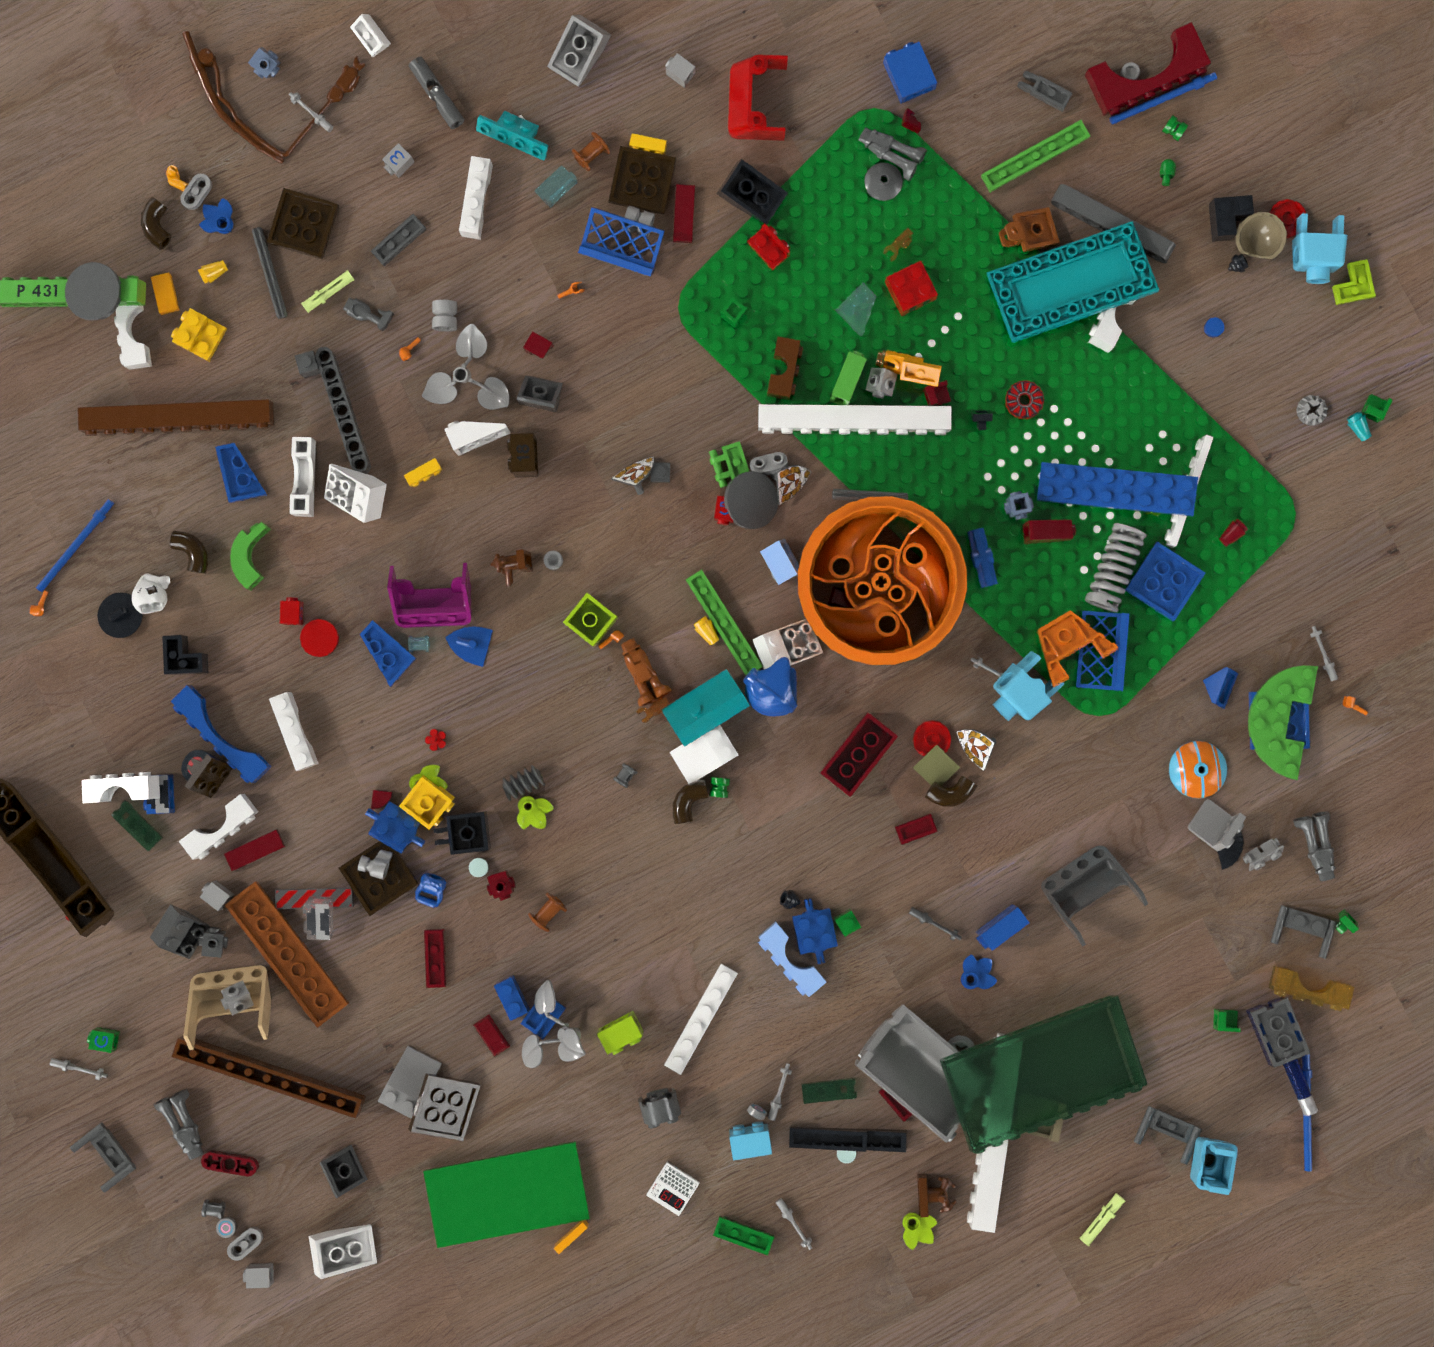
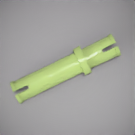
M346 270V272L321 290H316L314 295L301 304L309 313L321 303H326L325 300L354 281V278Z
M1115 1193L1106 1206L1103 1205L1102 1211L1083 1235L1080 1236V1240L1087 1246H1090L1110 1219L1115 1218V1213L1126 1201L1119 1194Z

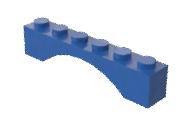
M186 685L171 700L174 704L173 709L178 714H183L187 718L186 722L192 728H197L201 732L200 736L206 742L210 741L214 745L213 749L220 756L224 755L228 759L226 762L233 769L237 768L241 772L240 776L245 782L256 783L272 767L259 753L238 749L218 734L209 719L205 698L193 686Z

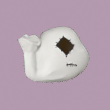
M149 573L142 575L132 592V603L136 610L142 614L163 610L167 603L165 589L170 584V577L165 575L159 577Z

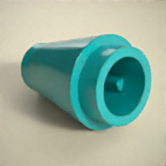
M1361 411L1347 418V425L1361 441H1365L1372 436L1365 414L1362 415Z

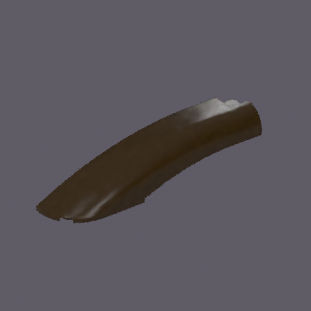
M0 778V836L5 843L13 849L36 876L81 936L87 937L101 925L105 926L114 916V911L54 832L12 784Z

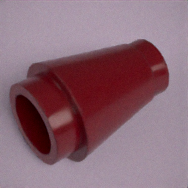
M1236 519L1229 524L1219 540L1227 547L1246 535L1245 532L1248 528L1239 519Z

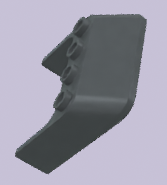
M1104 846L1092 848L1047 877L1041 884L1045 896L1058 916L1082 947L1086 945L1085 941L1070 919L1074 914L1120 885H1125L1134 892L1144 906L1148 905L1143 891Z

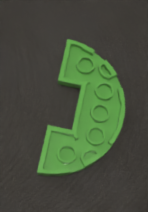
M1296 666L1276 673L1257 691L1249 710L1248 731L1257 755L1274 772L1293 780H1298L1304 742L1285 739L1292 701L1304 704L1312 703L1318 666Z

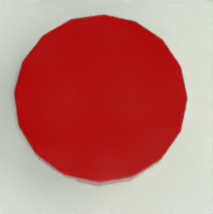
M1284 199L1278 201L1270 209L1269 213L1276 215L1284 223L1287 231L1286 238L1296 236L1297 218L1301 214H1306V211L1299 202Z
M316 619L305 624L301 630L300 642L305 652L311 656L325 657L333 653L338 646L339 635L332 623L327 620Z
M926 721L920 724L914 731L913 745L916 751L923 757L936 745L946 753L951 745V735L948 728L941 722Z

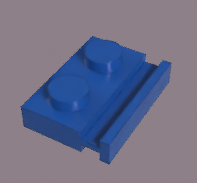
M556 1000L555 1009L549 1014L559 1019L566 1007ZM534 1004L520 1024L543 1040L556 1022L547 1018L545 1013L539 1014Z

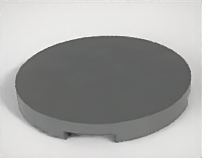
M97 262L85 263L76 268L67 280L65 286L67 305L75 315L82 319L90 321L103 320L113 314L120 304L121 281L115 271L108 266Z
M755 471L743 472L730 481L725 490V509H727L733 522L741 528L758 529L764 527L774 518L778 508L776 488L772 481L762 473Z

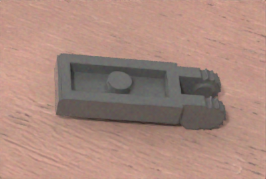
M1024 71L1023 77L1035 84L1031 86L1019 81L1017 87L1063 112L1073 93L1040 75L1037 76L1029 71Z

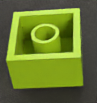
M586 593L563 623L595 648L618 617L590 594Z
M631 1011L599 1028L597 1036L607 1055L610 1053L615 1055L623 1051L625 1045L630 1044L632 1046L640 1042L644 1030L634 1011Z

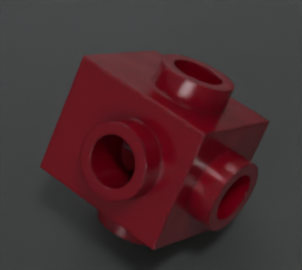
M508 870L487 877L489 882L487 890L490 896L493 895L494 899L499 898L502 901L510 898V894L515 892L516 884L513 876H509ZM499 883L503 884V889L499 887Z

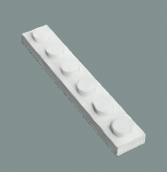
M1205 435L1198 439L1195 446L1197 453L1190 461L1189 468H1191V471L1186 476L1198 477L1199 482L1213 437ZM1172 514L1170 522H1173L1171 529H1168L1165 534V546L1170 548L1177 546L1187 516Z
M722 963L720 964L664 1066L680 1075L682 1074L738 974L736 971Z

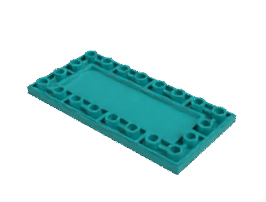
M1133 221L987 272V278L1012 343L1146 297L1160 290Z

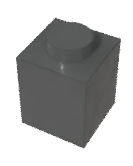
M313 350L295 355L299 374L304 378L321 374L315 356L316 353Z

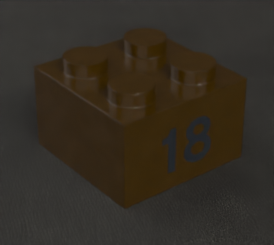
M534 433L510 434V439H507V450L511 454V458H508V470L516 478L538 477L537 438Z

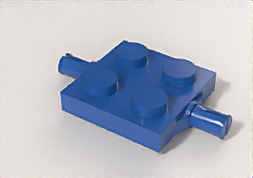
M389 801L380 813L370 808L365 813V815L375 820L368 834L401 854L411 842L421 848L423 847L426 840L416 836L417 829L421 823L399 806Z
M812 898L804 899L806 911L792 916L800 955L810 952L815 953L817 964L825 963L823 951L838 946L830 908L814 909Z

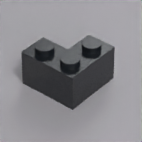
M1252 195L1214 198L1209 203L1212 242L1232 240L1237 235L1236 221L1245 220L1248 216L1254 214Z
M162 636L164 675L209 673L208 654H189L188 636Z

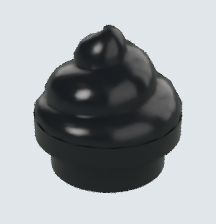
M1234 255L1229 263L1228 270L1244 272L1249 267L1244 255Z
M785 890L781 894L780 904L784 908L792 909L800 905V899L793 890Z

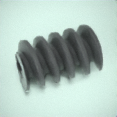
M531 765V772L524 768V775L518 771L517 778L511 774L509 782L503 778L502 786L508 800L511 801V795L516 799L518 798V792L523 796L525 795V789L528 792H532V785L539 789V782L543 786H545V782L540 771Z

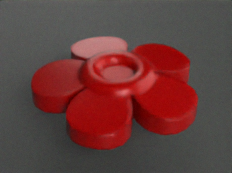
M436 729L430 730L431 736L425 738V743L431 744L430 750L436 751L438 747L444 748L446 746V742L443 741L446 738L445 732L440 731L438 733Z

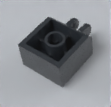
M487 811L446 816L447 827L433 829L434 833L437 834L448 832L449 839H437L435 845L449 844L450 855L491 849ZM467 828L473 831V835H471V838H469L468 835L464 834V831H467Z

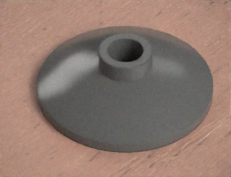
M878 163L867 171L864 183L871 197L876 200L887 201L899 194L903 180L900 171L894 165ZM886 177L888 181L884 183L881 181V178Z

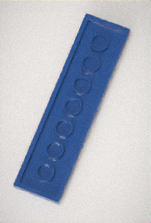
M1042 462L1037 501L1194 516L1198 477Z

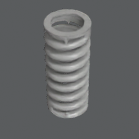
M1114 523L1112 527L1113 532L1108 537L1110 544L1105 546L1107 553L1101 556V560L1104 563L1098 564L1099 572L1094 574L1096 582L1090 584V589L1093 592L1087 593L1085 601L1101 609L1118 612V604L1122 602V599L1101 589L1111 590L1120 594H1124L1125 589L1115 586L1104 579L1117 581L1125 585L1129 584V580L1107 569L1132 575L1133 571L1131 569L1121 566L1112 560L1122 561L1129 565H1136L1137 562L1114 550L1139 556V550L1126 546L1118 540L1143 546V540L1147 535L1136 528Z

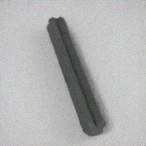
M833 489L832 499L857 501L867 497L893 496L908 500L907 493Z

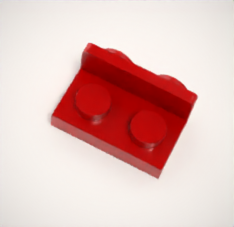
M764 223L762 228L747 243L773 271L790 256V246L785 240L781 241L776 236L777 232L771 225L768 227Z

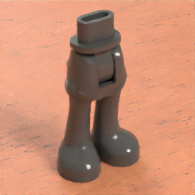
M866 127L858 141L865 144L864 147L869 148L871 152L877 155V158L888 160L903 169V177L907 181L912 179L917 166L921 164L927 152V149L923 147L914 148L897 141L891 135L877 132L875 129L872 131ZM891 149H895L905 154L906 156L911 158V160H908L900 155L895 154L891 151Z
M1328 811L1315 813L1312 817L1304 816L1293 820L1295 827L1302 829L1305 834L1309 851L1307 855L1315 868V873L1319 875L1320 881L1335 878L1333 871L1336 869L1334 866V848L1331 847L1327 826L1330 820ZM1314 823L1319 833V838L1321 842L1320 847H1318L1314 831Z
M184 1089L171 1097L159 1100L153 1105L169 1123L173 1137L183 1149V1153H187L189 1160L203 1155L204 1152L201 1148L203 1144L200 1142L199 1127L193 1122L185 1104L189 1097V1091ZM172 1105L176 1109L184 1126H180L173 1112Z

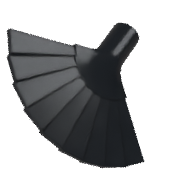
M1241 831L1235 834L1233 837L1235 841L1228 849L1224 848L1217 852L1222 870L1232 866L1241 855L1244 843Z

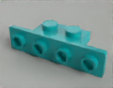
M507 111L503 112L497 122L479 115L476 126L477 132L543 161L547 157L549 146L534 139L539 129L538 125Z

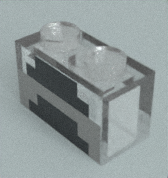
M309 896L307 902L303 904V914L306 915L303 930L304 933H307V940H330L334 933L333 897Z

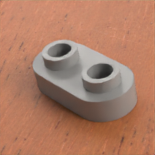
M197 174L192 178L180 198L185 208L195 210L201 205L212 189L210 178L205 174ZM206 183L205 187L200 188V184ZM191 198H195L193 203H189Z
M781 452L755 457L750 462L751 471L762 473L765 476L775 474L777 471L788 466L787 456Z
M258 1227L248 1228L229 1244L227 1248L228 1256L235 1261L243 1259L262 1242V1231ZM252 1233L256 1235V1239L251 1238ZM236 1246H240L242 1251L238 1252Z

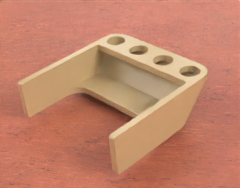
M257 965L200 973L191 979L184 1028V1039L189 1050H194L197 1025L202 1019L231 1014L230 1010H225L221 1003V999H223L221 990L242 980L250 993L254 1005L239 1013L259 1011L258 1028L263 1040L268 1039L271 996L268 973L264 966Z

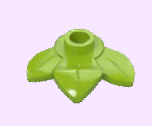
M427 765L422 768L420 773L414 774L409 780L411 790L416 785V781L420 780L423 775L436 786L446 789L448 787L447 783L440 777H437L440 766Z
M524 796L518 802L519 813L517 822L522 829H526L530 824L535 828L544 829L547 823L545 814L554 808L544 798L534 799L531 796ZM526 803L531 804L529 809L524 808Z
M913 1212L906 1214L902 1224L905 1229L903 1239L908 1248L913 1250L918 1241L933 1244L934 1236L931 1228L937 1224L934 1217L931 1215L929 1217H920V1215ZM910 1219L916 1221L914 1225L908 1223Z

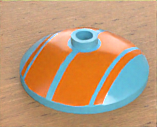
M1192 741L1183 744L1174 752L1169 763V775L1174 787L1183 795L1191 798H1206L1215 794L1223 786L1227 776V764L1221 751L1214 745L1204 741ZM1200 766L1204 768L1203 773H1199L1198 768Z

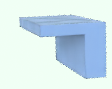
M785 539L779 540L760 551L778 585L798 575L799 563Z

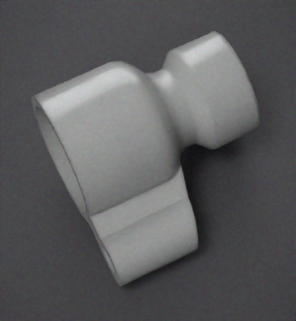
M381 849L374 860H370L369 857L362 855L358 864V870L362 872L369 871L372 877L384 880L393 853Z

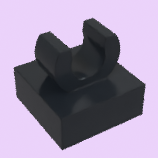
M971 410V419L973 422H977L978 430H986V421H993V413L990 410Z

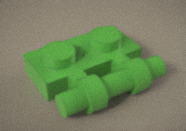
M740 441L723 446V455L718 456L716 449L709 451L710 463L714 467L716 482H719L720 488L728 486L727 478L731 477L733 480L737 475L749 472ZM726 461L729 471L723 472L721 462Z

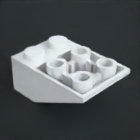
M330 464L324 499L366 523L381 518L387 484L374 476Z
M807 619L753 639L764 669L771 667L781 657H787L790 661V666L823 653L818 638Z

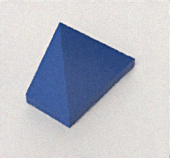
M1225 667L1203 680L1213 704L1225 709L1238 676L1237 672Z

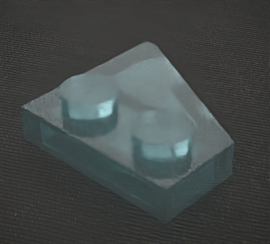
M863 282L835 309L860 337L865 332L864 329L870 317L876 295Z

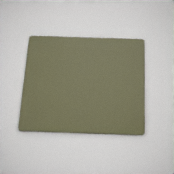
M938 745L932 748L913 767L931 786L934 782L943 785L960 768Z

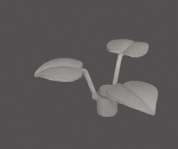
M474 324L465 327L456 342L458 355L468 357V359L461 367H457L453 371V382L451 377L443 372H437L429 378L422 397L427 401L436 404L450 403L457 396V389L453 385L456 382H471L482 388L477 395L481 406L490 410L508 407L510 402L509 391L500 379L489 377L483 385L473 380L470 370L466 368L472 357L480 358L487 350V340Z
M546 980L535 995L536 1011L539 1014L545 1013L547 1018L563 1027L558 1030L557 1039L539 1042L537 1035H530L524 1041L522 1059L525 1066L529 1068H536L541 1064L543 1059V1049L541 1046L543 1044L561 1042L558 1047V1054L561 1060L567 1062L575 1061L586 1054L580 1041V1029L569 1027V1023H564L549 1014L555 1009L556 997L551 981Z

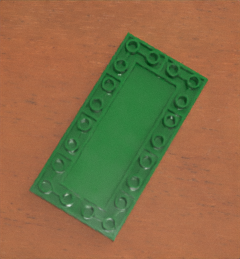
M576 1141L423 1171L437 1248L590 1219Z

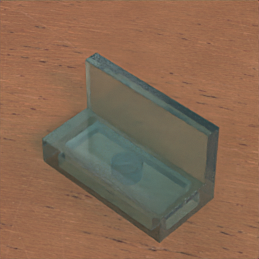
M561 165L534 192L551 208L577 183V178L572 172L569 173Z

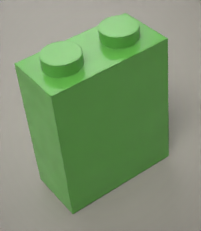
M857 351L848 353L832 392L830 402L837 405H849L867 360L862 353Z

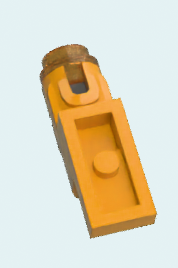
M884 350L883 352H878L876 367L886 368L899 374L900 380L938 387L942 366L924 363V358Z

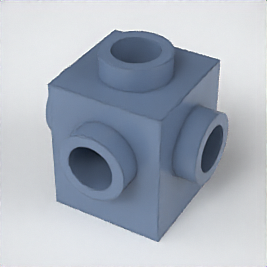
M261 47L256 51L248 64L254 68V73L259 77L270 78L272 76L274 78L280 70L278 66L281 62L277 60L279 57L273 51H267Z
M1021 491L1011 493L1010 497L1006 499V503H1004L1005 512L1010 515V518L1016 517V520L1027 518V514L1031 513L1033 508V501L1029 497L1028 492L1023 494ZM1016 503L1020 505V510H1016Z

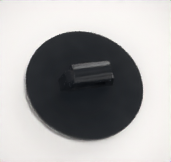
M114 593L102 601L98 609L97 618L101 629L107 635L115 638H125L137 631L141 625L143 614L133 606L132 595Z

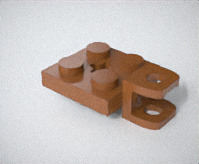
M1049 207L1016 213L1012 216L1013 222L1008 223L999 232L1002 246L1013 247L1021 243L1023 252L1057 246L1060 243ZM1033 226H1035L1036 229L1039 228L1040 231L1038 233H1035L1033 231Z

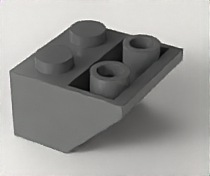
M170 904L150 938L159 948L190 959L199 945L200 935H204L205 930L209 929L210 926L186 910Z

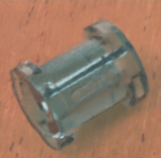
M425 635V637L409 636V653H413V651L429 652V635Z

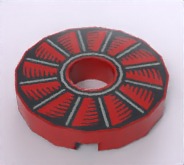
M1019 381L1013 384L1006 394V408L1015 418L1030 419L1036 416L1044 403V396L1040 387L1030 381ZM1026 395L1030 400L1029 404L1022 405L1019 401L1020 396Z

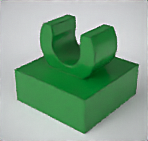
M1345 909L1339 913L1340 921L1336 924V930L1340 934H1343L1347 929L1355 933L1359 929L1358 922Z

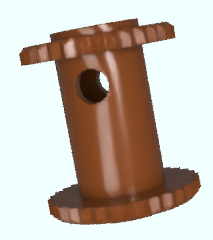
M595 132L591 133L594 139L579 152L575 149L572 150L575 160L586 171L591 170L588 164L603 151L608 155L610 154L606 142Z
M546 893L549 900L536 915L529 913L528 916L537 927L549 932L550 929L546 926L548 922L560 910L566 912L567 908L556 896Z

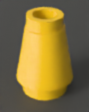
M223 260L203 265L198 269L205 284L208 282L212 283L228 271Z
M704 616L693 624L695 626L694 630L709 645L719 640L711 619Z

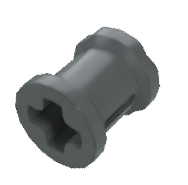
M623 763V768L613 780L628 788L629 781L638 772Z
M205 1199L202 1207V1217L213 1216L223 1219L226 1203H215Z

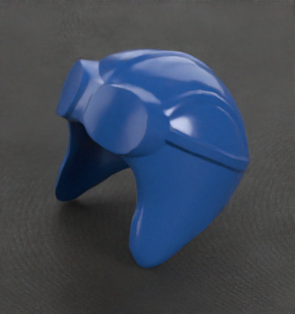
M781 657L771 667L758 671L752 668L743 679L748 702L757 712L763 715H787L793 713L798 706L797 675L795 669L790 667V661L787 657Z

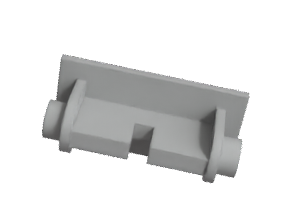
M1276 838L1274 840L1270 839L1260 845L1263 850L1262 853L1256 847L1245 853L1243 860L1246 864L1250 863L1249 871L1253 869L1259 870L1270 859L1274 861L1280 858L1284 846L1278 847L1280 845L1279 841Z

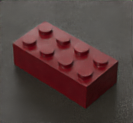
M867 712L819 773L851 797L898 736Z

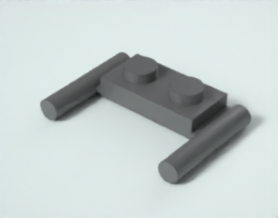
M1281 905L1270 942L1274 944L1279 943L1283 926L1324 938L1318 957L1326 959L1337 922Z
M1148 1106L1134 1142L1141 1145L1146 1131L1150 1127L1187 1143L1180 1160L1181 1163L1187 1165L1202 1128Z
M102 1122L70 1146L71 1151L75 1153L90 1141L115 1173V1176L100 1187L104 1193L136 1169L135 1164L131 1162L132 1159Z

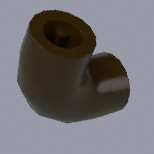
M151 197L141 213V227L144 236L159 250H162L171 240V234L160 225V219L168 208L154 197Z
M174 530L170 537V548L184 551L188 555L187 571L206 574L208 554L203 543L192 534Z
M961 776L957 784L951 788L943 787L939 783L934 782L926 793L925 798L943 807H955L966 802L978 785L964 776Z
M705 779L685 785L676 794L673 801L674 824L693 821L691 811L693 803L697 800L708 798Z

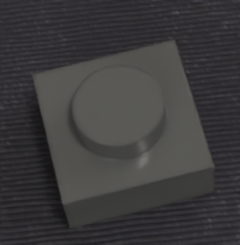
M655 462L651 471V482L670 483V463Z

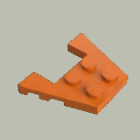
M1071 610L1037 631L1053 687L1069 679L1068 674L1059 661L1086 645L1092 643L1102 658L1118 650V646L1115 643H1111L1103 634L1095 631L1087 622Z

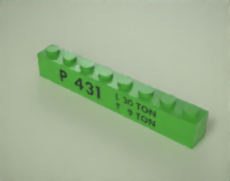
M138 276L119 277L121 281V301L119 306H145L146 282L140 280ZM3 277L0 280V306L68 307L65 299V286L68 279L66 277H55V279L37 277V280H32L28 277H20V280H14L13 278Z

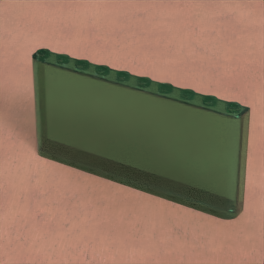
M1117 995L1097 999L940 1059L969 1151L975 1154L986 1151L985 1148L989 1146H1000L1007 1139H1018L1025 1132H1036L1039 1130L1038 1127L1043 1125L1046 1127L1054 1125L1056 1120L1061 1118L1062 1120L1072 1118L1074 1113L1090 1111L1092 1106L1105 1105L1108 1103L1107 1100L1112 1098L1115 1100L1125 1097V1093L1130 1091L1131 1093L1139 1092L1143 1086L1148 1085Z

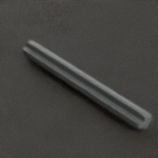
M261 227L252 229V234L278 319L286 318L287 311L263 229Z

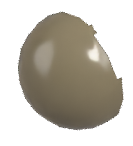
M1257 212L1248 216L1240 223L1237 229L1236 245L1239 252L1243 255L1271 260L1283 250L1287 231L1284 223L1276 215L1268 212Z

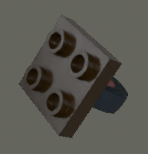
M204 750L189 752L185 756L181 767L182 775L187 780L185 787L210 798L217 793L220 785L233 769L226 761L218 759Z

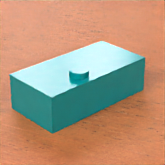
M726 669L663 708L662 712L685 747L750 705Z

